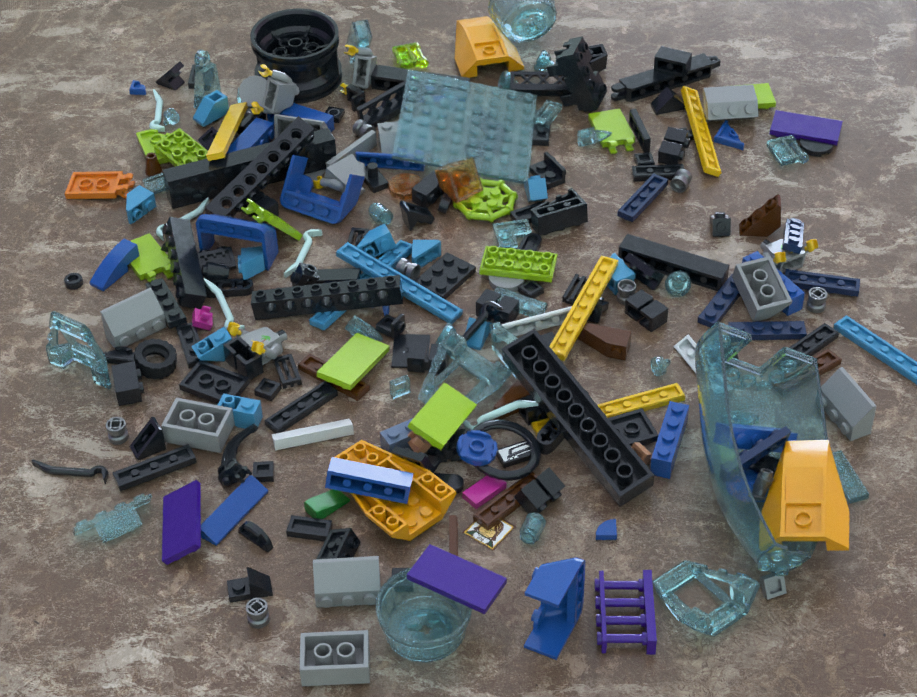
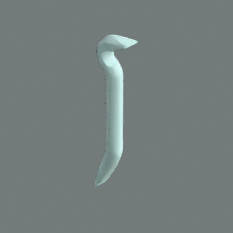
M153 89L156 110L155 119L150 122L149 127L150 129L158 130V132H165V126L159 125L162 116L163 100Z
M207 197L197 209L182 216L181 219L192 220L199 216L209 204V198ZM164 224L157 227L156 234L164 241L162 233Z
M310 229L303 234L304 245L296 262L284 272L285 278L290 276L292 272H295L299 263L304 262L312 244L311 237L322 236V230Z
M203 278L204 284L217 297L226 317L224 327L227 330L229 322H234V317L220 288ZM240 325V328H239V329H244V330H245V326H244V325Z
M517 400L480 416L477 419V425L518 408L539 405L536 401ZM467 420L463 423L468 431L477 426H472Z

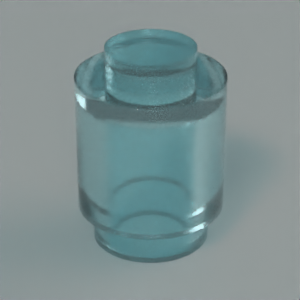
M373 203L368 209L370 217L379 225L384 223L388 225L393 219L392 212L381 203Z
M527 514L519 531L520 539L523 542L534 544L539 540L546 525V520L541 514Z

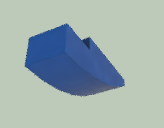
M122 239L101 262L90 280V285L105 291L127 273V265L140 256L137 244Z

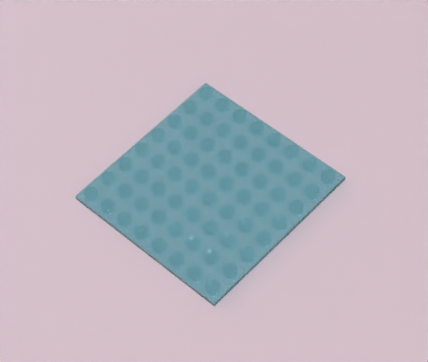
M408 70L392 158L523 184L529 178L537 95Z

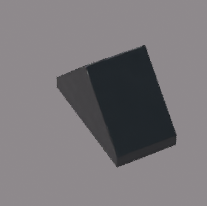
M666 87L651 102V107L656 115L686 109L683 98L669 87Z
M155 417L150 418L129 446L138 460L166 450L163 430Z

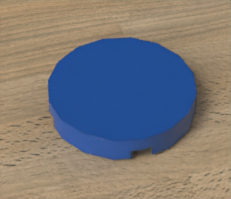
M480 430L467 431V434H462L456 445L459 457L466 463L474 466L490 464L495 459L498 451L497 442L491 439V435Z

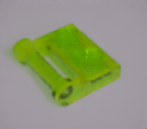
M417 42L392 47L393 54L400 68L410 69L418 66L425 68L429 65L427 58L424 57L421 51L420 44ZM411 51H413L416 54V59L414 58Z

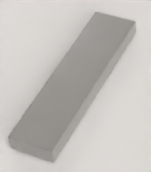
M370 130L327 161L326 168L350 154H353L356 158V151L368 152L377 146L376 132Z

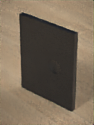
M399 334L394 339L391 368H407L410 341L428 343L426 352L428 360L430 335Z

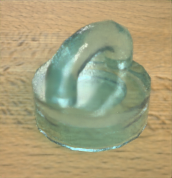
M168 108L163 113L165 118L163 121L164 125H175L180 121L178 112L172 108Z
M661 356L652 358L650 365L653 373L656 376L666 374L671 360H664Z

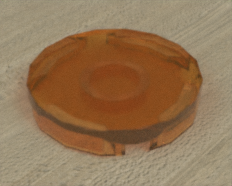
M411 173L395 175L389 180V193L393 197L398 196L403 200L412 199V188L422 179Z

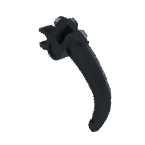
M255 424L235 435L227 443L223 452L221 466L218 468V480L222 485L229 486L237 482L244 483L245 480L243 478L246 474L252 475L247 466H242L236 460V455L240 443L248 435L257 431L258 427Z

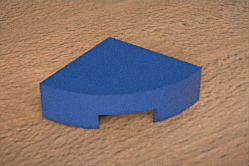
M133 80L129 89L130 94L146 95L145 86L140 84L139 81Z
M616 519L607 520L599 525L596 530V540H617Z

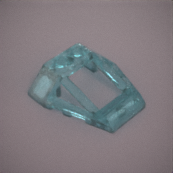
M56 311L51 312L49 320L50 333L47 335L49 343L46 345L49 363L65 369L73 360L91 367L94 383L110 389L111 381L106 355L95 341L90 329L85 324ZM58 330H60L68 343L58 345ZM74 337L87 342L88 346L78 343Z
M450 330L437 347V353L432 360L431 368L424 380L418 399L426 404L439 389L437 387L460 366L481 380L465 396L478 404L497 391L510 377L512 371L499 361L493 364L469 348L465 338ZM446 354H448L453 362L434 379Z
M687 560L682 561L652 581L657 593L678 621L695 631L711 636H716L747 615L760 587V582L745 574L737 572L736 575L728 574L727 570L721 568L715 571L708 569L707 565ZM708 577L729 583L730 597ZM696 578L724 604L707 614L697 607L690 609L674 592Z

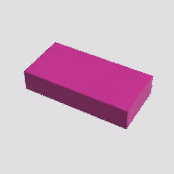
M485 476L462 492V498L475 509H478L505 490L507 483L504 480Z

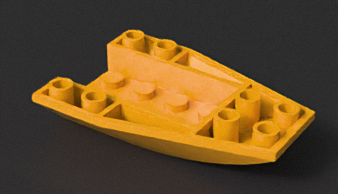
M483 16L457 20L455 62L461 77H477V66L505 62L509 72L524 70V65L517 48L490 17Z
M363 440L335 456V458L413 473L407 504L351 493L365 516L392 538L407 541L413 540L443 519L456 496V491L430 470Z
M785 441L773 482L769 488L761 513L760 551H782L783 541H826L827 551H849L850 513L829 441Z

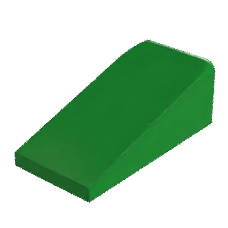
M332 489L309 498L304 502L305 511L312 518L324 519L350 502V499L343 492Z

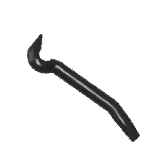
M486 301L481 307V315L457 342L449 346V353L462 348L488 318L489 313L487 309L489 307L503 310V308L495 301Z
M34 459L31 460L33 466L48 474L92 477L97 473H102L104 484H106L109 475L107 468L102 465L94 466L91 469L56 467Z

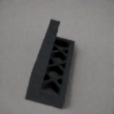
M511 71V96L560 97L570 95L571 93L566 83L562 81L565 78L563 75L552 76L557 81L554 84H549L546 81L550 77L548 72ZM514 77H522L524 81L521 84H514ZM538 77L541 81L533 84L530 79Z
M409 78L357 107L356 110L358 119H362L367 124L377 127L378 123L388 121L423 100L422 96L415 90L413 79ZM409 86L410 89L406 92H403L405 87ZM396 93L395 97L392 100H389L391 95ZM383 101L381 106L376 108L378 102ZM369 108L367 114L363 115L362 111Z

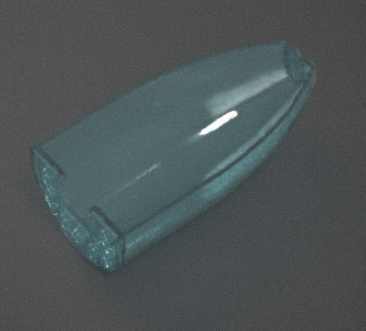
M717 321L703 334L695 348L701 437L708 474L716 501L728 526L745 551L758 565V569L775 573L777 576H786L789 574V571L801 566L811 558L818 541H783V545L776 543L761 514L765 502H756L751 493L739 453L745 449L737 448L732 424L773 428L787 426L791 432L798 434L796 441L828 440L817 358L784 346L761 367L735 359L733 357L752 341V336L748 332ZM771 452L768 455L780 459L781 453Z

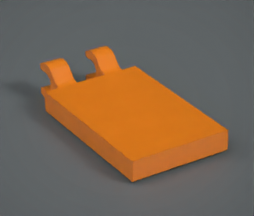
M123 171L73 172L65 191L66 199L117 198V195L127 199V193L129 192L126 191L134 187L135 181H130L133 178L132 173L123 174Z

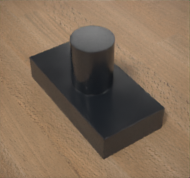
M371 162L365 166L366 176L364 182L373 193L389 188V182L378 170L377 163Z

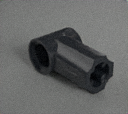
M251 108L247 109L237 133L240 135L255 118L266 120V114L260 112V114L254 115Z

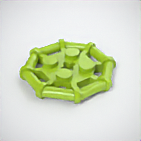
M479 177L477 180L466 185H460L457 188L458 192L453 201V206L459 209L466 216L467 220H484L493 223L494 220L507 214L510 215V212L514 211L513 207L518 195L503 180H486Z

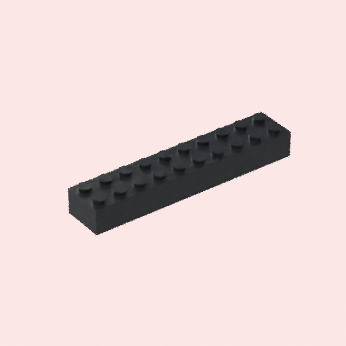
M329 128L314 131L313 141L309 145L306 144L298 155L308 158L303 175L326 169V162L336 156L335 138ZM270 143L230 152L222 159L212 161L203 159L164 169L163 176L166 194L172 209L202 202L207 197L209 200L214 199ZM289 165L287 167L284 166L280 170L279 175L276 178H272L268 184L285 180Z
M535 328L502 348V357L505 364L619 507L653 486L654 474Z

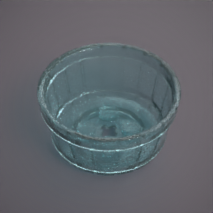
M490 0L488 4V12L493 22L509 40L525 43L534 41L550 31L556 21L557 11L554 0Z
M411 568L405 569L390 577L378 592L376 614L379 624L385 632L387 642L400 656L411 661L424 663L441 660L451 655L462 643L466 628L471 619L472 609L408 580L407 573ZM424 625L427 628H432L427 635L424 632H419Z

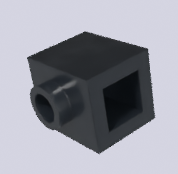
M531 395L519 399L535 401ZM540 406L519 408V414L528 426L532 422L548 418Z

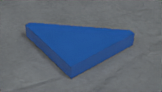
M725 120L715 135L714 142L744 150V143L739 140L735 130L729 126L728 120Z

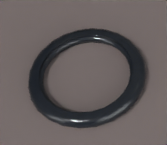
M497 419L482 422L472 429L483 432L494 429L514 432L526 440L531 449L530 461L521 469L505 471L489 465L474 466L481 473L494 479L512 481L527 477L538 467L541 460V449L537 439L525 427L515 422Z

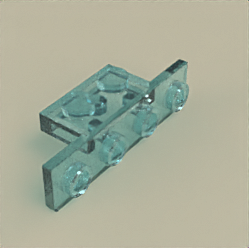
M142 493L134 497V501L128 504L122 502L114 506V510L108 513L106 510L96 514L95 518L87 521V519L79 521L75 524L76 527L73 528L74 536L96 527L102 542L105 543L142 526L135 508L151 502V493L146 496Z

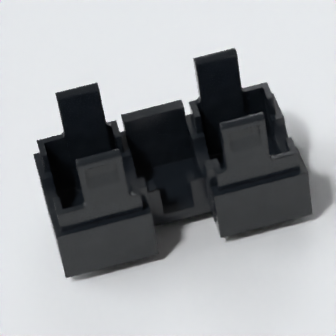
M583 36L569 39L568 42L563 44V47L567 49L554 51L558 64L546 66L550 77L557 75L565 77L564 81L571 94L560 96L564 107L577 105L579 111L584 110V112L598 110L607 92V86L603 83L599 71H592L589 64L592 56Z

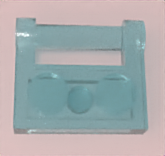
M793 135L767 140L766 146L781 166L796 162L806 163L809 160L808 154L802 151Z

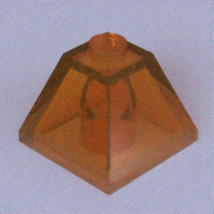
M473 157L446 164L435 170L439 186L455 203H459L483 190Z

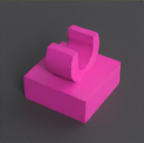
M203 305L202 309L195 308L192 313V326L210 331L213 326V313L209 312L211 307Z

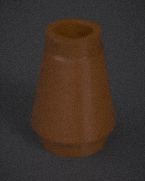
M152 152L146 155L145 173L151 179L159 178L162 173L157 156Z

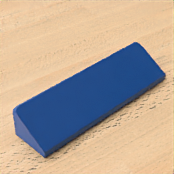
M356 151V160L364 163L365 166L374 162L377 163L378 168L424 171L425 168L424 156Z
M249 475L245 482L241 483L201 524V538L217 546L268 493V489L254 476Z

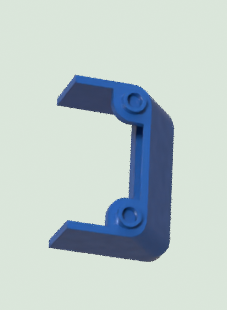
M292 155L280 196L281 205L331 224L340 223L356 206L365 177L349 174L345 192L341 195L340 201L311 192L313 181L309 176L303 175L308 158Z
M202 214L196 221L200 251H210L215 242L214 234L262 243L265 270L269 271L279 252L276 230L270 224L216 214Z
M574 557L541 564L539 568L536 567L534 569L532 580L525 591V596L541 601V605L532 614L533 630L526 640L524 648L555 660L558 659L583 610L585 560Z

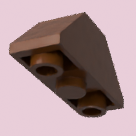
M777 194L770 198L763 206L756 209L753 214L740 222V236L768 237L781 227L780 195Z

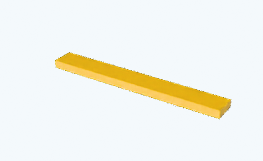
M683 86L680 91L704 173L719 177L722 172L698 91Z
M247 102L230 106L206 154L208 161L225 157L248 108Z
M605 256L599 258L549 346L560 360L565 361L615 272L618 260Z
M674 383L598 404V407L607 418L641 408L644 411L669 405L670 401L681 402L685 400V394L679 384ZM549 418L531 423L536 437L538 432L549 421Z

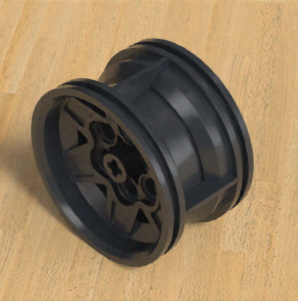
M286 9L263 17L253 26L250 39L252 51L257 57L255 75L261 76L258 71L264 72L266 70L260 66L262 64H265L271 71L274 69L288 75L299 88V94L295 95L293 103L301 104L317 101L328 96L338 88L342 80V66L337 54L339 29L331 17L311 9ZM269 75V76L263 77V78L266 79V80H268V78L271 77V76Z

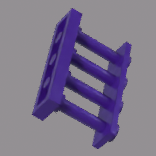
M643 570L642 579H638V581H604V571H599V579H595L594 586L595 592H599V596H595V609H600V614H596V627L601 629V632H597V645H601L602 653H606L607 643H642V645H646V654L655 655L657 637L652 570ZM605 590H638V592H642L643 596H639V598H605ZM605 607H639V609L644 610V614L640 616H606ZM606 625H641V627H645V632H642V634H607Z

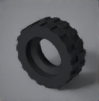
M161 339L144 340L138 344L134 351L136 369L140 368L141 376H145L148 379H164V377L170 376L174 369H176V349L172 344ZM149 355H160L165 358V361L151 363L146 360V357Z

